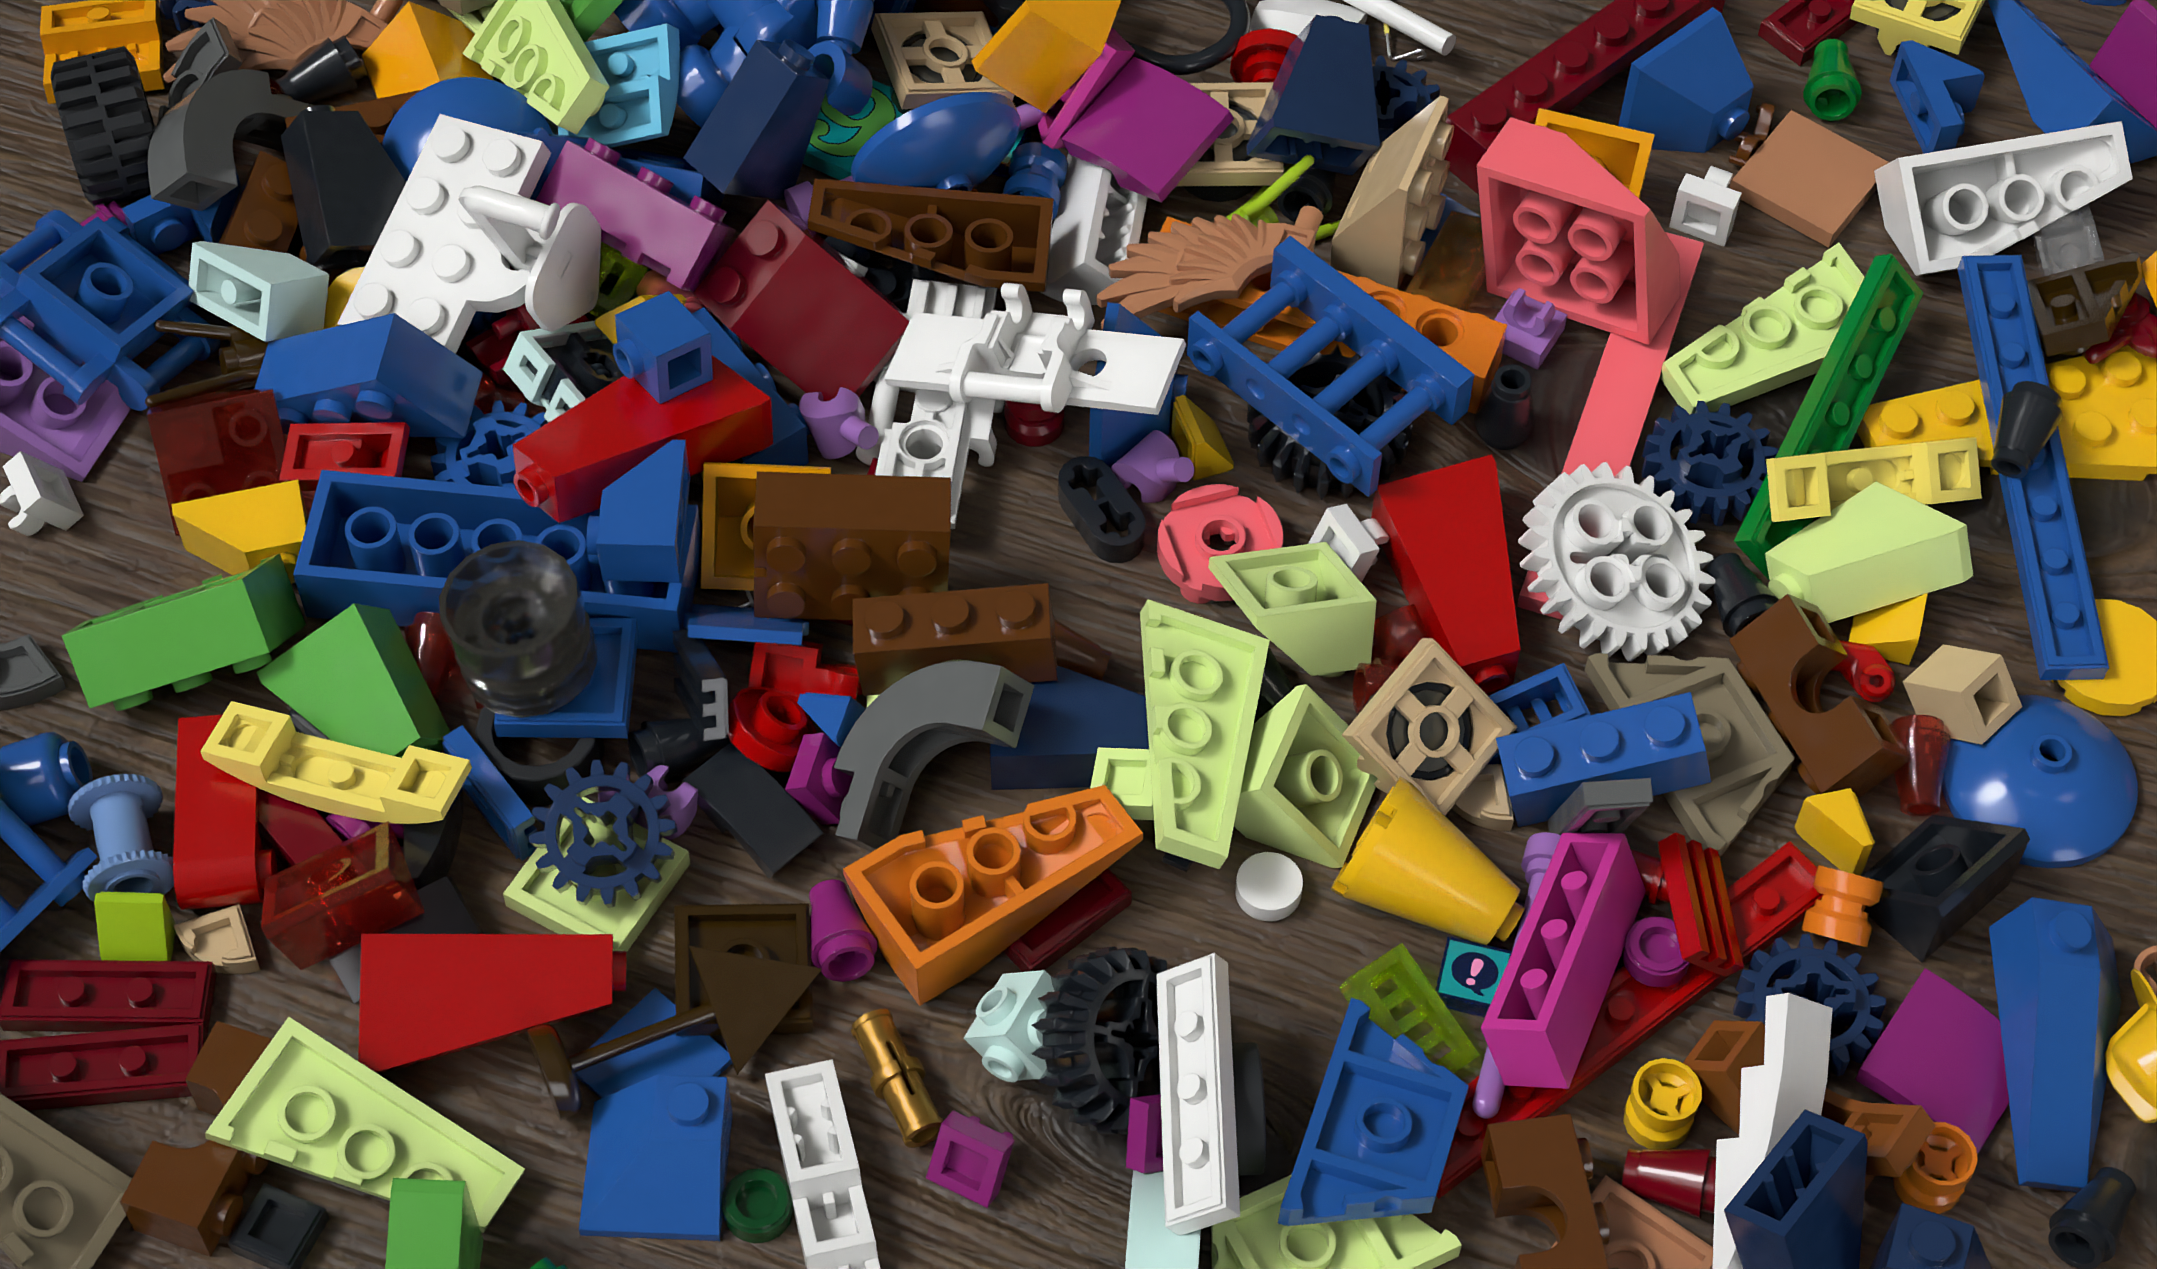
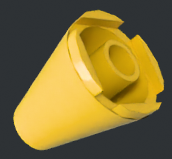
M1401 776L1372 817L1356 843L1357 846L1351 855L1353 857L1349 863H1344L1330 889L1346 899L1483 946H1487L1494 936L1504 942L1513 931L1525 909L1515 902L1520 893V888L1411 782Z

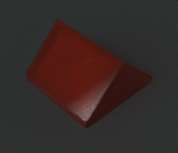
M389 821L265 879L261 928L267 939L300 970L306 969L361 943V934H380L425 912L395 832Z

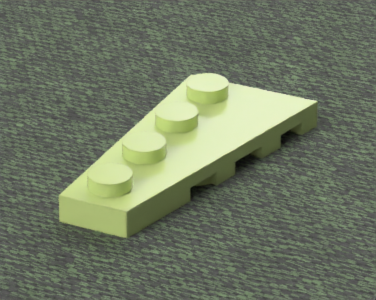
M498 0L462 53L470 60L480 64L481 68L488 74L500 79L505 85L517 90L528 98L527 103L557 126L576 135L588 118L594 116L599 111L604 102L605 93L610 88L560 0Z
M1838 242L1825 251L1822 260L1808 270L1804 267L1800 268L1785 279L1784 286L1765 299L1758 297L1743 307L1741 316L1726 326L1717 325L1663 362L1660 379L1677 404L1689 414L1695 413L1697 401H1704L1709 412H1716L1723 403L1732 406L1816 374L1859 290L1864 275Z
M1147 599L1140 612L1156 849L1220 869L1229 853L1270 640Z
M290 1017L284 1022L205 1132V1138L388 1201H390L393 1178L466 1181L476 1217L483 1233L525 1171V1168Z

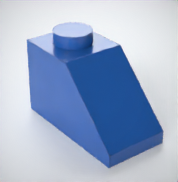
M671 440L602 490L599 516H589L587 524V551L589 555H598L602 581L680 583L690 486L686 440Z

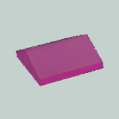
M1112 27L1102 54L1047 111V115H1044L1038 123L1042 143L1052 149L1066 148L1062 141L1063 136L1123 70L1134 54L1135 50Z

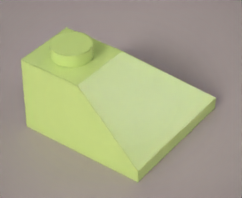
M1327 542L1209 557V570L1252 624L1311 676L1336 677L1344 674L1346 671L1370 668L1377 600Z
M1307 684L1296 686L1253 724L1234 827L1248 839L1330 868L1343 867L1375 791L1376 786L1374 783L1378 778L1357 768V760L1360 754L1342 736L1349 725Z

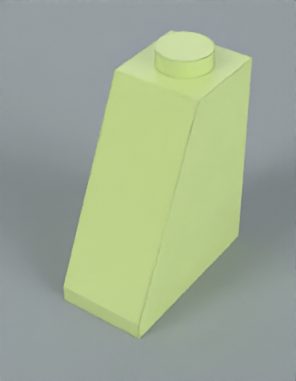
M1877 481L1831 510V516L1820 517L1765 553L1770 579L1768 589L1779 600L1785 595L1790 594L1818 606L1828 623L1965 582L1973 576L1966 524Z

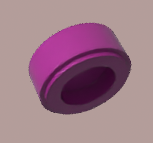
M1648 917L1636 922L1628 931L1622 958L1625 968L1634 979L1648 986L1666 987L1677 983L1685 976L1690 962L1682 959L1673 920L1664 917Z

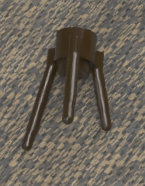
M157 320L154 323V328L158 332L229 340L230 347L219 349L222 375L146 397L145 404L151 414L176 409L234 390L255 387L268 342L253 337V335L237 326L226 327Z

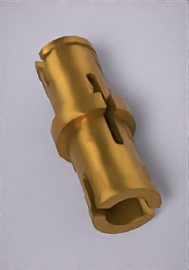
M877 1009L862 1015L852 1024L853 1029H851V1033L857 1040L873 1073L870 1085L876 1097L886 1100L903 1136L902 1140L905 1146L916 1148L934 1141L938 1137L941 1123L944 1120L939 1116L923 1083L925 1070L921 1061L917 1057L909 1055L893 1022V1016L888 1009Z

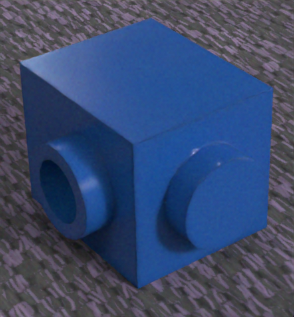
M670 291L615 315L617 343L613 345L615 361L620 371L627 378L631 379L634 377L659 404L713 380L710 331Z

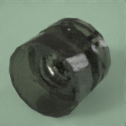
M521 540L491 544L467 556L448 575L439 597L440 621L449 644L455 652V659L461 669L462 677L476 701L498 714L518 718L544 715L570 703L589 684L598 662L596 636L591 626L589 615L584 608V600L577 578L564 557L542 544Z

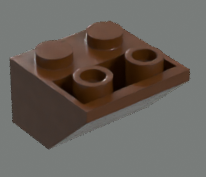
M260 150L239 190L219 244L289 253L307 262V254L302 242L285 161ZM320 269L329 274L328 287L338 276L346 271V269Z

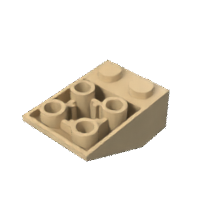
M1439 96L1381 142L1380 147L1369 158L1332 238L1330 266L1335 270L1357 277H1366L1376 283L1399 290L1405 274L1415 276L1426 245L1420 239L1425 228L1431 230L1437 228L1446 201V197L1440 195L1446 182L1450 162L1444 160L1449 150L1454 133V125L1446 123L1449 98Z

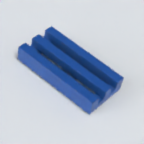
M463 725L443 736L444 742L442 744L445 754L470 760L472 769L462 785L464 792L516 859L520 858L523 861L531 856L537 847H533L529 843V835L536 833L537 829L533 825L535 819L530 810Z

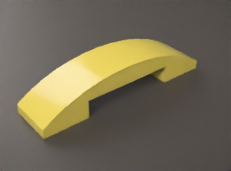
M1976 437L1766 459L1772 522L1831 516V510L1876 481L1925 505L1982 499Z
M234 701L230 702L200 751L205 761L224 772L286 800L331 814L392 824H418L443 820L472 769L468 759L412 745L408 746L404 755L400 758L296 732L290 715Z

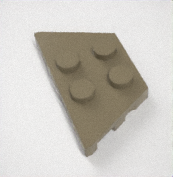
M1603 653L1588 656L1585 672L1610 711L1691 692L1706 748L1711 783L1668 792L1663 795L1691 840L1700 842L1703 850L1709 847L1718 850L1719 857H1721L1788 775L1795 759L1729 658L1697 657L1696 659L1685 661L1674 656L1647 655L1645 664L1612 663L1609 662L1608 654Z

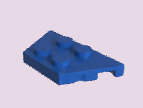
M1354 998L1350 1000L1280 1207L1279 1224L1296 1226L1432 1212L1469 1086L1446 1067L1432 1063L1425 1056L1423 1049L1403 1033L1394 1039L1369 1019L1371 1008L1361 1000Z

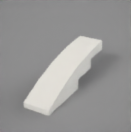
M1790 993L1766 996L1764 1065L1741 1068L1739 1137L1717 1140L1712 1269H1743L1724 1209L1804 1109L1818 1115L1822 1113L1828 1075L1833 1009L1831 1007Z
M833 1059L766 1073L767 1089L786 1178L792 1197L806 1269H881L877 1255L876 1240L862 1188L860 1168Z

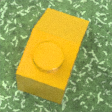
M298 480L171 504L173 516L186 551L231 575L251 570L261 563L260 560L280 554L291 584L295 582L293 573L309 518Z

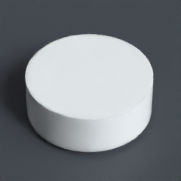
M1275 852L1255 854L1245 860L1238 870L1235 889L1237 902L1245 913L1255 919L1262 921L1284 919L1291 915L1300 903L1303 887L1302 874L1298 866L1290 858Z

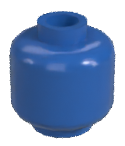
M56 732L42 733L0 748V799L27 826L36 825L68 814L69 800L81 787L93 781L92 769L83 748L75 741L68 742L65 737Z

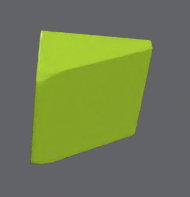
M96 893L94 905L101 960L171 961L176 936L173 925H176L162 893Z

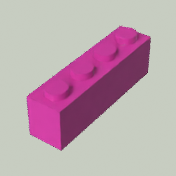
M1562 833L1481 1026L1482 1033L1504 1085L1569 1089L1625 946L1627 933L1634 923L1646 892L1624 833Z

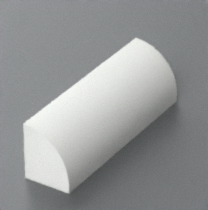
M1068 152L1067 175L1065 183L1060 189L1061 200L1058 214L1054 218L1051 234L1047 290L1041 293L1063 302L1065 289L1085 290L1091 305H1097L1096 295L1111 284L1123 279L1110 278L1109 264L1128 259L1126 246L1128 244H1139L1148 197L1120 187L1111 170L1074 157Z

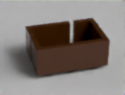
M757 472L753 523L754 617L853 620V599L948 591L951 478Z

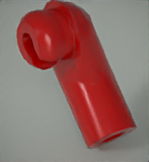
M1839 640L1848 657L1830 671L1840 672L1855 692L1867 701L1880 702L1887 699L1894 691L1896 679L1891 667L1874 646Z

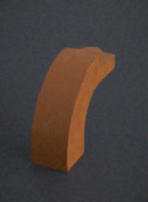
M1714 1020L1683 1064L1689 1066L1698 1076L1702 1086V1101L1729 1128L1739 1135L1741 1068L1764 1065L1765 1025L1760 1021ZM1828 1088L1825 1090L1821 1116L1866 1135L1868 1149L1865 1190L1876 1175L1901 1177L1904 1171L1914 1163L1919 1149L1936 1126L1921 1105L1861 1102L1839 1095Z

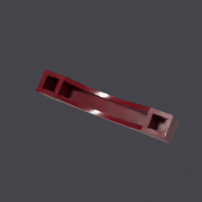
M1614 0L1447 116L1446 123L1454 125L1452 141L1444 160L1450 162L1449 171L1479 195L1477 164L1510 117L1535 124L1539 108L1568 114L1585 97L1608 79L1631 66L1632 62L1712 7L1722 13L1725 0Z

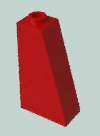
M713 355V380L661 404L634 377L629 379L624 375L513 444L516 470L513 479L515 488L531 507L538 506L558 523L600 509L603 489L671 440H686L690 476L703 472L704 462L728 463L766 449L773 444L771 397Z
M1492 454L1378 485L1374 495L1371 518L1376 519L1390 537L1387 543L1381 545L1424 637L1433 638L1487 696L1503 690L1508 685H1512L1521 649L1497 464Z
M361 934L358 1061L380 1075L524 1033L538 1025H551L612 1007V991H626L627 951L613 950V934Z

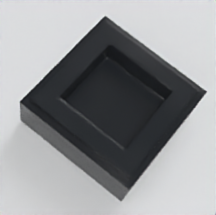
M264 1183L228 1244L233 1253L267 1268L300 1269L330 1218L325 1208Z

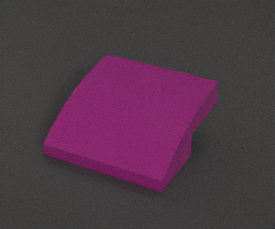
M1133 57L1063 136L1062 141L1070 155L1111 170L1120 187L1162 203L1234 118L1230 110L1200 89L1160 67Z
M1924 968L1860 1067L1855 1080L1895 1104L1921 1105L1933 1122H1946L1959 1127L1970 1136L1978 1155L2009 1104L2000 1020L1967 994Z

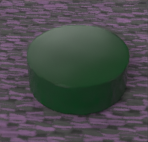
M750 1169L736 1175L727 1184L722 1195V1210L726 1226L734 1236L749 1243H765L779 1237L788 1228L793 1216L792 1197L787 1182L779 1174L767 1169Z

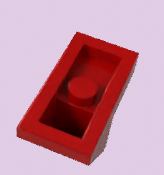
M406 422L290 424L279 481L282 483L298 480L301 491H316L321 470L401 477L410 427Z

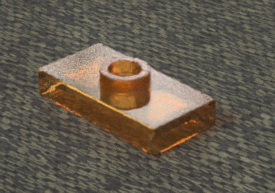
M1452 210L1405 292L1413 295H1423L1435 302L1467 311L1486 277L1481 218Z

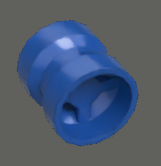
M1030 142L1018 146L1012 152L1008 170L1010 178L1005 182L1002 194L1054 198L1053 220L1058 214L1061 200L1059 189L1064 185L1067 175L1068 161L1066 156L1060 150L1052 149L1039 142Z

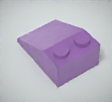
M25 316L18 319L29 329H33L34 323ZM0 338V452L14 457L22 451L63 470L66 477L83 482L132 408L123 402L118 388L108 380L102 383L85 403L77 405L63 394V385Z

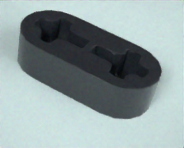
M1080 456L1065 463L1059 471L1058 501L1065 514L1092 552L1100 559L1109 563H1124L1133 560L1144 547L1145 518L1140 508L1104 461L1095 457ZM1082 482L1088 488L1096 486V500L1094 501L1085 488L1075 489V484ZM1107 518L1119 532L1128 529V536L1121 538L1116 532L1106 534Z

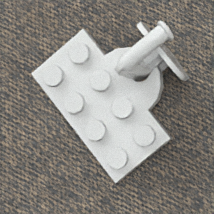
M440 114L337 324L340 326L396 313L456 354L476 311L499 313L519 307L525 303L528 313L540 328L554 332L590 312L597 303L601 248L600 224L585 205L569 203L560 211V206L557 203L549 206L530 199L551 155L543 141Z

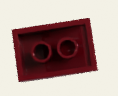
M767 200L693 292V295L733 333L805 393L821 392L824 398L823 401L834 399L840 387L851 390L859 397L895 354L910 321L902 311L815 231L809 230L807 223L770 200Z

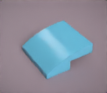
M666 23L584 42L610 88L605 93L604 102L599 111L594 116L588 118L577 135L558 126L559 135L590 137L610 148L668 136L673 122L679 86V29Z

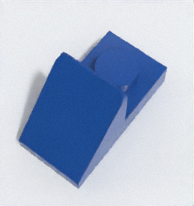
M1913 40L1903 41L1900 44L1889 81L1923 154L1955 149L1958 138L1963 135L1965 129L1963 113H1968L1975 108L1985 75L1978 68Z
M237 171L238 186L203 211L151 199V195L122 208L131 237L155 256L176 249L181 244L197 236L202 241L219 243L241 188Z

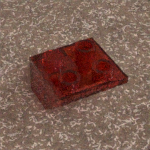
M273 388L209 393L149 409L147 418L175 536H180L173 516L171 504L281 483L279 478L286 443Z

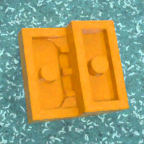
M87 0L41 6L40 39L45 54L43 87L48 104L56 103L51 83V71L54 62L125 46L135 58L144 91L165 89L162 30L157 0Z

